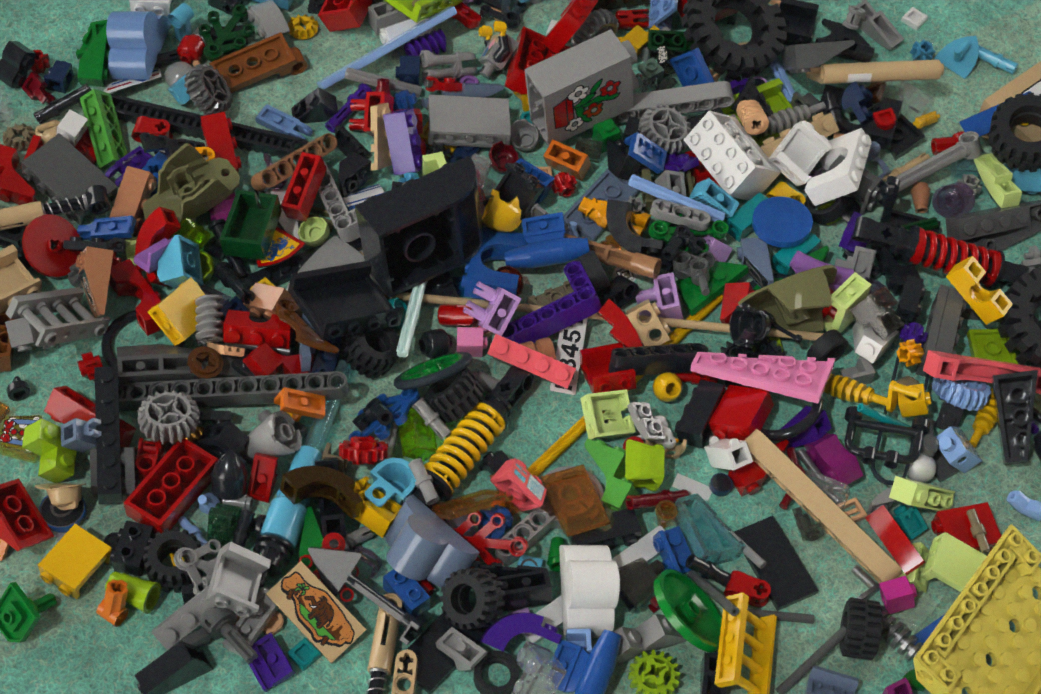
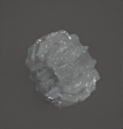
M475 153L471 159L476 168L478 189H481L485 185L492 162L485 155Z

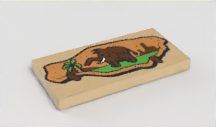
M302 561L266 593L267 597L330 663H333L366 631L362 624Z

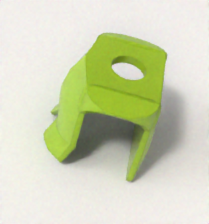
M631 439L627 440L624 478L631 480L635 488L657 491L664 480V447L661 444L651 446Z

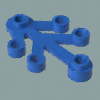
M418 389L403 390L400 395L387 397L386 394L378 395L376 398H379L385 406L394 404L387 408L392 413L393 420L387 426L375 420L362 432L359 430L352 432L349 435V441L354 436L366 437L374 430L379 440L386 439L390 435V427L393 421L398 426L407 421L409 408H412L420 400ZM363 409L358 412V415L364 412Z

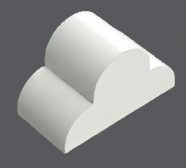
M560 545L563 639L566 637L567 629H591V639H599L604 629L613 632L614 609L619 600L620 578L617 563L612 561L609 547L607 545Z

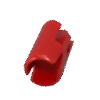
M649 9L616 11L615 16L620 24L618 29H633L636 25H639L642 29L649 28Z
M443 304L438 308L437 317L440 325L470 326L478 320L463 313L464 307L472 309L467 305Z

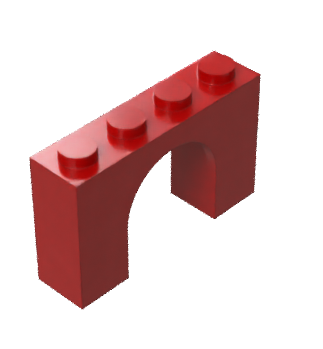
M572 0L560 15L559 21L541 43L555 54H558L581 27L599 0Z

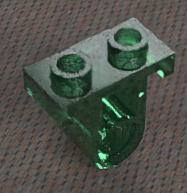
M217 503L215 508H210L208 513L207 542L211 539H216L220 542L222 548L232 541L234 536L232 532L233 529H236V520L240 517L241 507ZM210 544V548L212 550H216V547L213 544Z

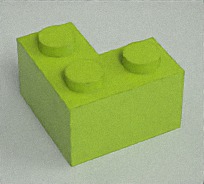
M42 418L25 427L22 448L41 456L38 476L53 483H59L73 476L77 451L61 447V427Z

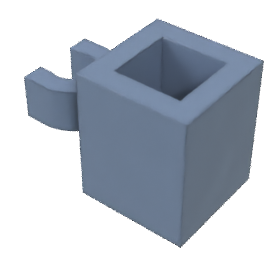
M75 418L61 425V447L79 452H85L96 447V438L102 436L101 431L96 430V426L101 424V419L92 418L89 421Z

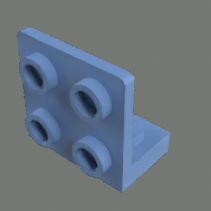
M651 0L649 28L655 25L660 30L664 26L671 29L672 14L677 10L678 0Z

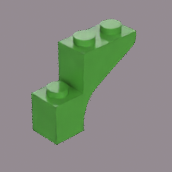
M587 438L584 446L606 478V488L601 498L602 503L612 511L627 509L625 504L626 497L628 495H638L639 492L635 489L634 483L631 480L624 478L626 451L617 446L614 448L608 447V444L602 440L596 439L593 441Z

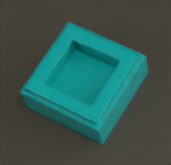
M306 638L302 639L287 652L288 657L303 672L321 657V653Z

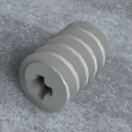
M209 294L195 300V305L198 306L195 309L197 314L195 321L198 323L195 326L196 331H198L196 333L197 340L206 343H215L223 340V338L217 337V335L223 333V329L217 328V326L223 325V321L217 320V318L223 316L222 312L217 311L223 308V304L217 303V301L223 300V296Z

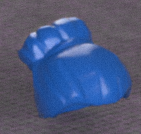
M496 504L491 510L481 509L479 511L483 515V520L477 525L478 531L490 521V518L495 513H502L505 516L504 525L500 528H495L485 538L501 539L505 531L510 529L513 524L512 513L503 506ZM495 517V523L501 524V519Z

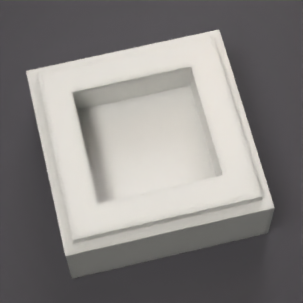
M912 7L902 17L901 21L917 31L927 21L928 16Z

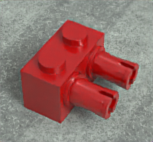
M385 91L366 92V99H351L350 103H354V105H350L351 111H365L364 119L350 118L349 123L352 124H349V130L363 131L374 137V134L371 132V106L389 103V108L392 112L394 97Z

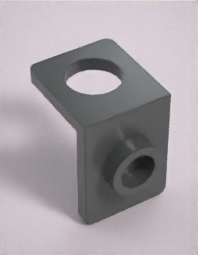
M798 92L793 94L791 101L792 107H800V105L804 104L810 107L820 103L811 93H807L802 97Z

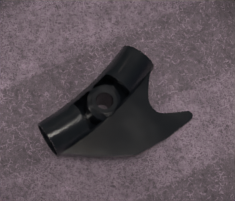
M822 19V24L831 31V34L823 38L817 37L815 43L855 40L854 45L835 57L851 59L862 63L871 62L875 48L871 47L856 30L849 29L839 22Z

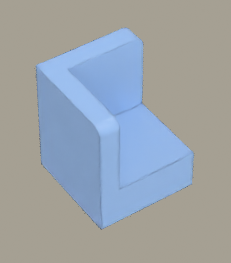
M567 629L565 641L583 647L590 654L592 650L591 629Z

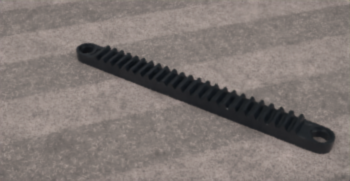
M111 94L119 121L123 119L125 122L131 121L132 124H135L140 116L164 119L169 122L171 133L177 132L179 135L183 133L188 137L192 135L196 139L200 137L201 140H205L201 126V116L204 115ZM231 122L233 130H229L231 137H235L236 144L240 149L246 148L248 151L254 150L256 153L262 152L265 155L269 153L271 156L277 155L279 158L285 157L295 151L297 147H302L308 143L303 138Z

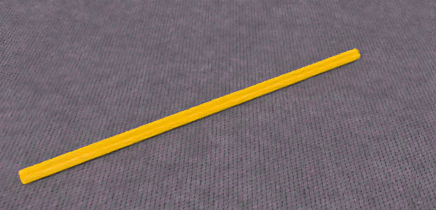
M719 295L694 316L690 315L685 320L702 321L723 301V295ZM677 327L669 334L670 340L661 345L678 344L693 329ZM638 375V376H636V383H637L644 375ZM584 416L527 468L532 475L538 477L587 431ZM501 493L491 502L490 507L492 508L496 504L506 507L511 501Z

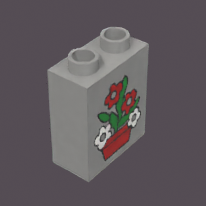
M610 29L524 69L530 120L533 125H536L538 132L548 146L552 139L562 142L594 127V124L634 108L633 90L637 89L639 84L632 70V64L637 63L638 58L630 41L620 42Z

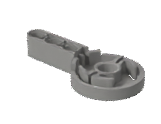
M563 466L549 471L541 479L542 485L547 489L544 501H547L548 497V502H543L540 508L534 509L501 539L512 540L517 536L527 537L529 550L550 530H567L568 522L590 518L591 522L594 523L603 507L601 498L604 492L600 482L587 470L575 466ZM573 492L578 496V499L574 502H568L562 498V494ZM534 522H541L543 525H536ZM516 542V547L522 549V543ZM496 549V558L502 560L503 566L512 565L520 558L501 552L505 549Z

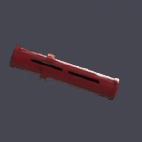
M667 489L659 493L628 495L625 504L628 510L656 506L667 508L675 504H687L689 501L684 499H689V493L686 489L677 491Z

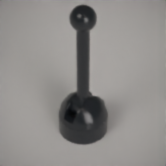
M763 310L770 318L771 327L792 337L796 343L802 341L801 335H795L774 323V316L768 311Z

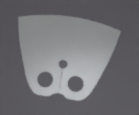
M334 235L307 260L298 273L363 262L365 259L355 248ZM370 274L371 279L374 281V283L382 292V294H386L380 287V285L377 283V281Z

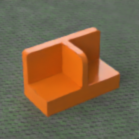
M284 387L274 398V404L280 405V411L292 413V418L295 422L302 416L321 420L325 417V396Z

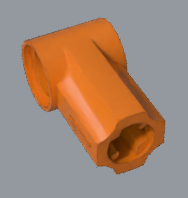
M111 580L107 583L105 597L96 610L99 616L115 627L121 625L129 613V610L125 607L128 584L123 580Z

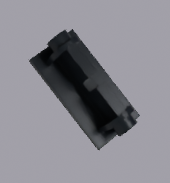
M338 125L334 129L337 148L346 157L353 152L365 158L371 155L344 126Z

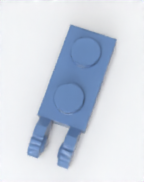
M265 105L255 117L256 123L277 133L303 139L306 138L302 134L311 136L313 133L310 126L270 105Z

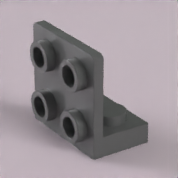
M120 447L122 493L131 494L138 486L135 466L137 449L136 447ZM90 449L91 494L93 495L97 494L96 449Z

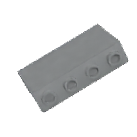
M429 95L427 111H429L428 144L432 145L435 142L436 145H441L443 142L444 145L492 148L493 144L503 141L504 144L509 145L511 138L509 99Z

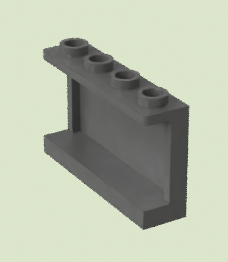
M60 133L21 162L23 177L27 181H32L38 191L43 195L46 194L52 203L55 200L59 202L64 201L65 198L69 200L74 199L75 196L81 197L93 185H103L106 187L109 200L111 201L117 196L118 186L107 178L105 174ZM80 209L76 210L75 213L70 211L66 212V216L72 222L82 225L84 217L90 213V210L83 211Z

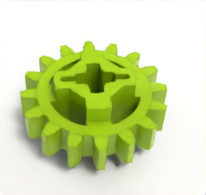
M652 649L651 655L643 651L641 658L635 656L634 663L630 664L629 670L631 672L628 674V679L632 680L630 688L637 687L636 694H674V688H678V679L681 675L680 672L676 671L678 664H671L673 657L665 658L664 651H661L659 655H656L654 649ZM643 666L644 671L641 672V675H639V670ZM669 676L670 680L668 684L665 686V679H667V677Z

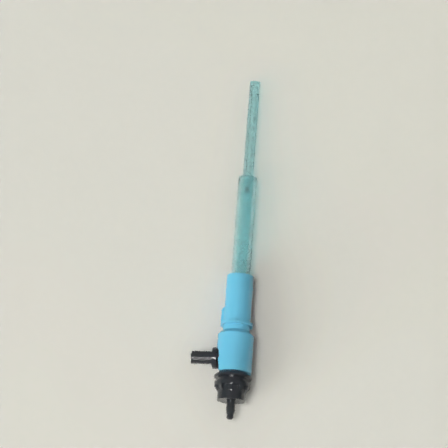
M342 355L341 360H337L334 371L344 373L349 382L353 370L350 368L351 365L345 362L346 357ZM336 384L334 387H340L342 384ZM342 399L325 400V417L322 420L313 418L304 444L295 452L288 472L299 467L315 466V459H322V451ZM279 488L276 493L277 498L271 501L266 515H260L258 519L253 518L250 531L255 532L257 536L253 552L271 560L270 568L262 573L259 587L264 586L268 577L280 576L283 567L290 563L303 530L307 512L306 508L311 503L310 498L294 505Z

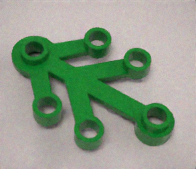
M676 213V215L681 217L682 213ZM657 220L650 224L648 233L655 240L668 242L676 227H669L672 224L670 222ZM717 220L713 223L712 227H708L705 231L689 229L694 235H712L715 239H722L727 235L729 227L726 222ZM707 244L701 247L704 251L701 250L700 253L708 251L709 247ZM683 245L681 247L684 251H688V246L685 247Z

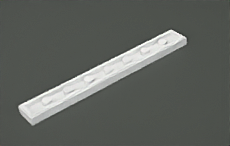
M661 525L612 559V561L617 563L620 582H622V579L625 580L626 576L629 577V574L635 573V570L638 571L660 555L653 546V536L658 531H665ZM561 596L535 613L544 617L541 624L542 627H544L545 623L556 628L563 625ZM521 633L531 646L543 639V637L533 633Z

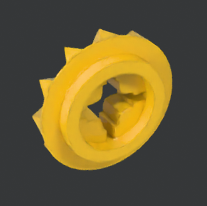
M297 14L296 18L291 17L290 22H287L290 30L289 34L296 39H309L318 32V21L314 20L313 16L308 17L307 14L304 16ZM300 23H302L304 26H306V27H305V30H304V28H303L302 26H300Z

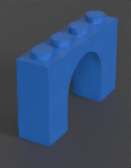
M483 227L482 245L477 254L466 263L465 273L467 275L462 276L461 287L465 288V297L486 300L473 294L474 288L482 290L476 286L478 281L493 289L500 287L517 295L519 275L491 270L484 263L491 260H505V251L527 244L523 233L497 232Z

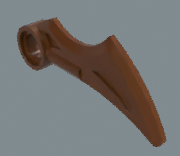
M287 298L279 299L275 313L278 315L279 320L287 323L295 330V341L322 351L339 352V348L326 340L322 341L319 335L297 314L299 306L295 301Z

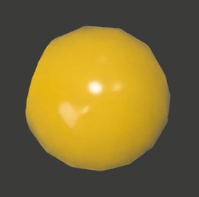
M670 372L657 376L652 386L655 396L662 402L675 401L681 396L683 390L680 378Z

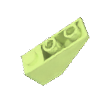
M895 476L889 498L911 506L942 511L950 509L952 506L955 491Z

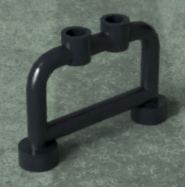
M850 406L846 409L845 420L848 422L844 440L845 447L851 454L862 457L861 461L864 464L872 465L875 463V459L884 461L885 467L895 469L898 463L910 464L919 458L923 436L928 434L930 422L922 417L914 418L911 427L862 419L863 414L857 411L856 406ZM856 427L914 437L912 452L909 455H900L895 450L883 452L877 451L872 446L856 447L853 443Z

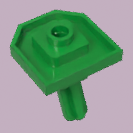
M16 582L10 583L0 598V631L7 641L25 642L42 617L40 613L57 605L55 595L49 593L32 601Z

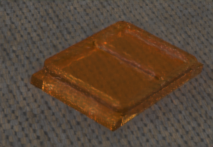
M583 464L541 476L542 483L547 489V497L563 533L567 537L610 524V520Z
M483 489L432 506L433 510L431 511L442 519L452 520L513 500V495H508L505 491Z

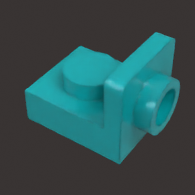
M903 504L893 510L894 514L891 516L897 521L909 540L914 539L928 529L916 506L906 507Z

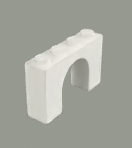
M862 128L829 140V144L833 148L825 152L819 160L826 171L829 170L831 164L840 154L846 158L832 170L812 177L807 181L805 192L814 206L858 190L871 146V139Z

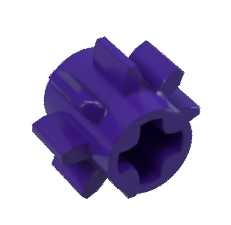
M912 322L904 325L899 338L904 339V342L914 339L915 343H921L923 347L928 333L924 332V327L921 324Z

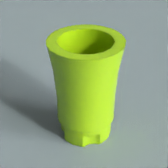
M116 571L110 574L105 585L106 591L107 583L111 580L125 581L128 584L126 603L136 607L145 614H149L153 610L161 593V585L158 582L143 580Z

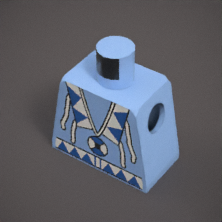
M950 426L936 436L939 441V449L948 463L961 472H968L982 461L960 427Z

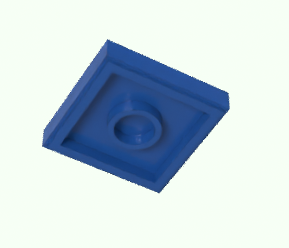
M699 48L670 59L682 87L715 82Z

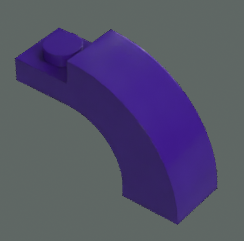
M517 612L503 616L490 625L480 641L504 651L507 643L514 636L521 633H533L559 644L562 635L557 633L558 628L545 623L544 627H542L543 616L529 612Z

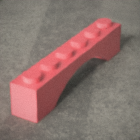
M928 350L923 371L934 378L992 383L991 378L993 375L1038 370L1035 393L1041 394V368Z

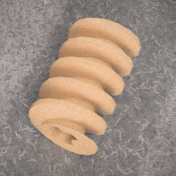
M756 100L740 101L736 112L747 134L757 135L763 133L768 128L769 119L760 103Z

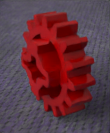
M354 436L351 437L350 441L343 440V442L339 443V456L342 459L352 461L356 465H372L377 460L383 461L384 458L388 457V444H385L384 441L379 442L378 439L374 440L375 437Z

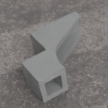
M659 614L653 615L635 629L620 627L614 631L622 636L617 663L622 664L643 651L646 652L687 641L670 624L665 615Z

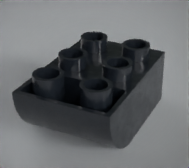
M470 156L454 163L444 164L438 170L417 179H410L399 187L378 196H371L364 200V202L355 205L364 259L372 265L370 274L389 298L464 265L477 254L483 242V226L476 168Z

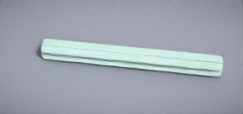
M427 281L412 288L396 349L398 357L406 358L409 354Z

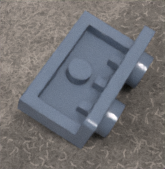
M813 665L807 681L805 694H855L859 679Z

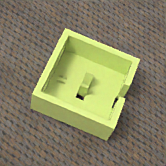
M627 389L586 394L580 398L588 439L594 441L596 439L625 437L636 432L631 416L628 415L622 418L621 411L628 409L627 405L630 404Z

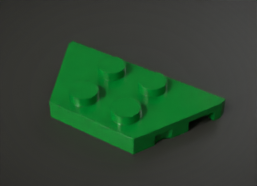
M715 261L714 265L709 268L710 281L708 286L710 293L706 296L702 295L700 286L692 283L691 277L678 279L676 281L678 292L682 295L684 304H687L690 315L694 316L724 292L725 283H736L749 273L748 266Z

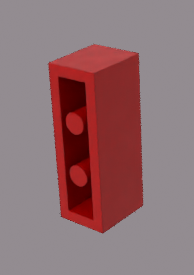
M225 112L201 116V126L206 147L214 151L215 158L219 157L228 160L239 173V168H242L240 157L235 156L234 149H237L235 137H231L229 131L233 130L231 119L226 118Z
M305 152L301 153L281 203V208L287 218L307 221L327 170L321 156Z

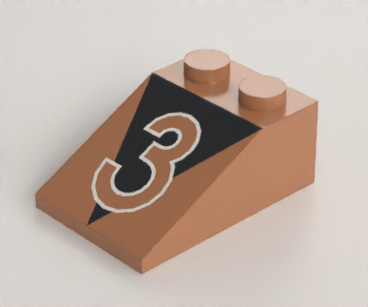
M87 246L83 252H80V255H77L76 267L79 268L78 274L94 318H101L105 315L113 250Z

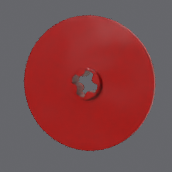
M53 214L42 215L33 219L25 228L22 237L23 252L28 263L40 274L52 278L63 277L71 272L69 267L76 263L77 255H80L81 252L64 249V240L80 236L75 227L63 217ZM52 242L55 244L53 250L50 248Z

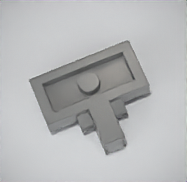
M856 246L853 257L848 256L847 261L836 258L835 266L854 269L855 273L869 282L876 250Z

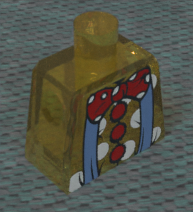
M42 416L5 417L0 429V454L36 463L38 455L22 448L25 427L40 420Z

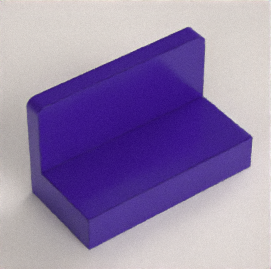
M854 211L844 230L839 247L852 252L855 251L856 246L866 248L868 243L859 242L852 238L856 219L861 217L862 214Z

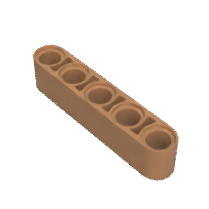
M330 133L319 136L252 176V187L256 191L261 192L276 186L293 175L302 152H310V154L324 157L336 149V137Z

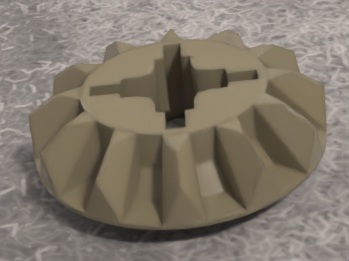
M15 123L13 127L7 126V131L3 132L2 140L5 146L15 148L17 151L25 150L29 147L35 131L31 126H26L24 123L21 125ZM15 134H18V135H21V134H22L23 138H22V137H21V138H20V137H16V138H15Z

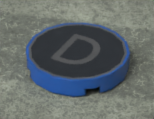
M47 495L39 506V512L48 527L60 533L68 532L74 524L79 526L80 522L87 515V507L82 497L76 509L60 510L51 504Z

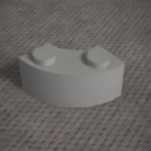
M268 0L247 7L248 19L250 22L253 21L259 36L263 37V39L280 32L285 35L290 31L282 12L274 1Z
M43 316L37 317L45 326H52ZM25 317L5 322L11 348L18 349V352L31 350V347H37L35 343L40 333ZM56 344L47 345V346H42V347H43V349H48V348L55 347Z

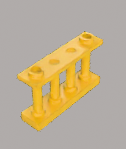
M745 593L726 596L739 609V613L736 616H732L723 608L715 685L720 688L739 685L748 691V694H770L777 616L773 614L758 618L748 611L749 596ZM746 621L754 626L753 637L745 632ZM744 643L752 647L751 658L743 654ZM742 664L750 669L749 680L741 676Z

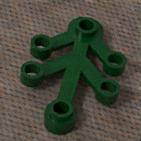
M239 4L233 8L232 17L224 29L219 22V13L217 11H210L208 13V22L212 24L218 37L215 42H213L210 36V26L208 24H201L199 26V35L203 37L206 44L203 52L207 60L212 62L221 58L223 53L245 48L246 40L243 37L254 36L255 27L252 24H246L242 30L232 32L238 22H245L248 19L247 8L244 5ZM234 40V43L223 45L226 41Z

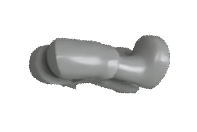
M421 50L420 63L423 68L451 64L449 68L425 69L422 73L424 86H433V81L426 80L427 76H433L439 80L444 77L459 79L467 75L476 74L477 67L462 69V61L476 60L475 54L472 52H456L451 55H435L429 50Z

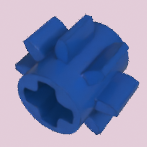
M407 89L394 94L396 99H394L393 107L395 110L415 109L414 104L418 102L415 93H409Z

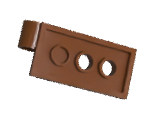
M281 32L209 63V65L213 66L214 70L217 69L218 73L223 75V79L227 81V85L231 88L229 90L231 93L276 73H279L281 77L289 73L297 75L303 73L308 67L300 49L297 47L289 48ZM253 61L258 62L255 66H249ZM234 69H238V70H239L238 73H236V74H231V71H232V70H234Z

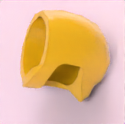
M492 189L491 197L482 215V223L497 232H512L522 222L520 219L522 210L519 207V199L516 196L512 201L505 202L500 199L499 191Z

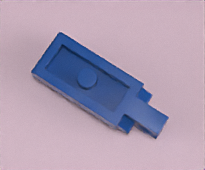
M134 216L94 219V222L91 224L78 225L77 233L83 240L89 241L92 238H104L105 240H110L114 237L121 239L132 238L136 219Z

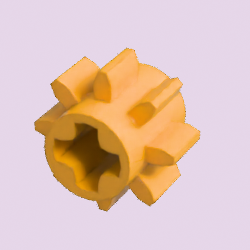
M914 339L899 343L900 347L896 351L899 362H906V367L921 363V358L924 355L921 343H915Z

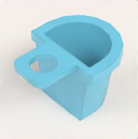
M389 458L377 464L370 471L374 483L365 491V497L377 507H382L390 498L402 506L403 501L416 488L415 477L408 466L410 462L401 458ZM375 489H378L385 496L377 499L372 493Z

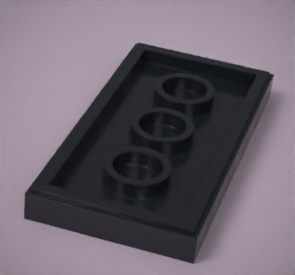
M773 516L734 531L738 537L767 562L765 567L760 569L744 554L757 578L769 583L771 587L769 598L777 611L818 593L817 587Z
M446 611L443 612L407 648L412 650L418 659L416 684L428 694H431L456 668L455 661L436 646V642L451 627L477 645L481 642L480 639L488 627L460 629L459 626L452 625V620H447L445 617ZM406 656L405 660H401L405 667L404 673H408V664L413 663L410 657Z

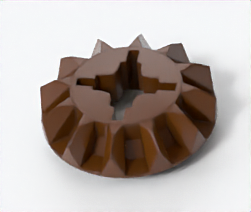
M201 346L190 352L187 366H189L191 373L197 375L198 379L216 378L223 368V360L215 349ZM207 357V365L209 366H206V368L202 369L201 362H203Z

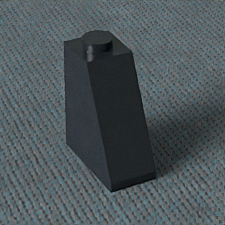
M180 641L136 673L135 677L138 681L137 687L142 694H166L213 670V667L203 649Z

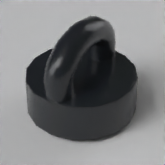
M16 376L6 388V392L10 400L21 401L29 396L30 388L27 382L22 381L19 376Z

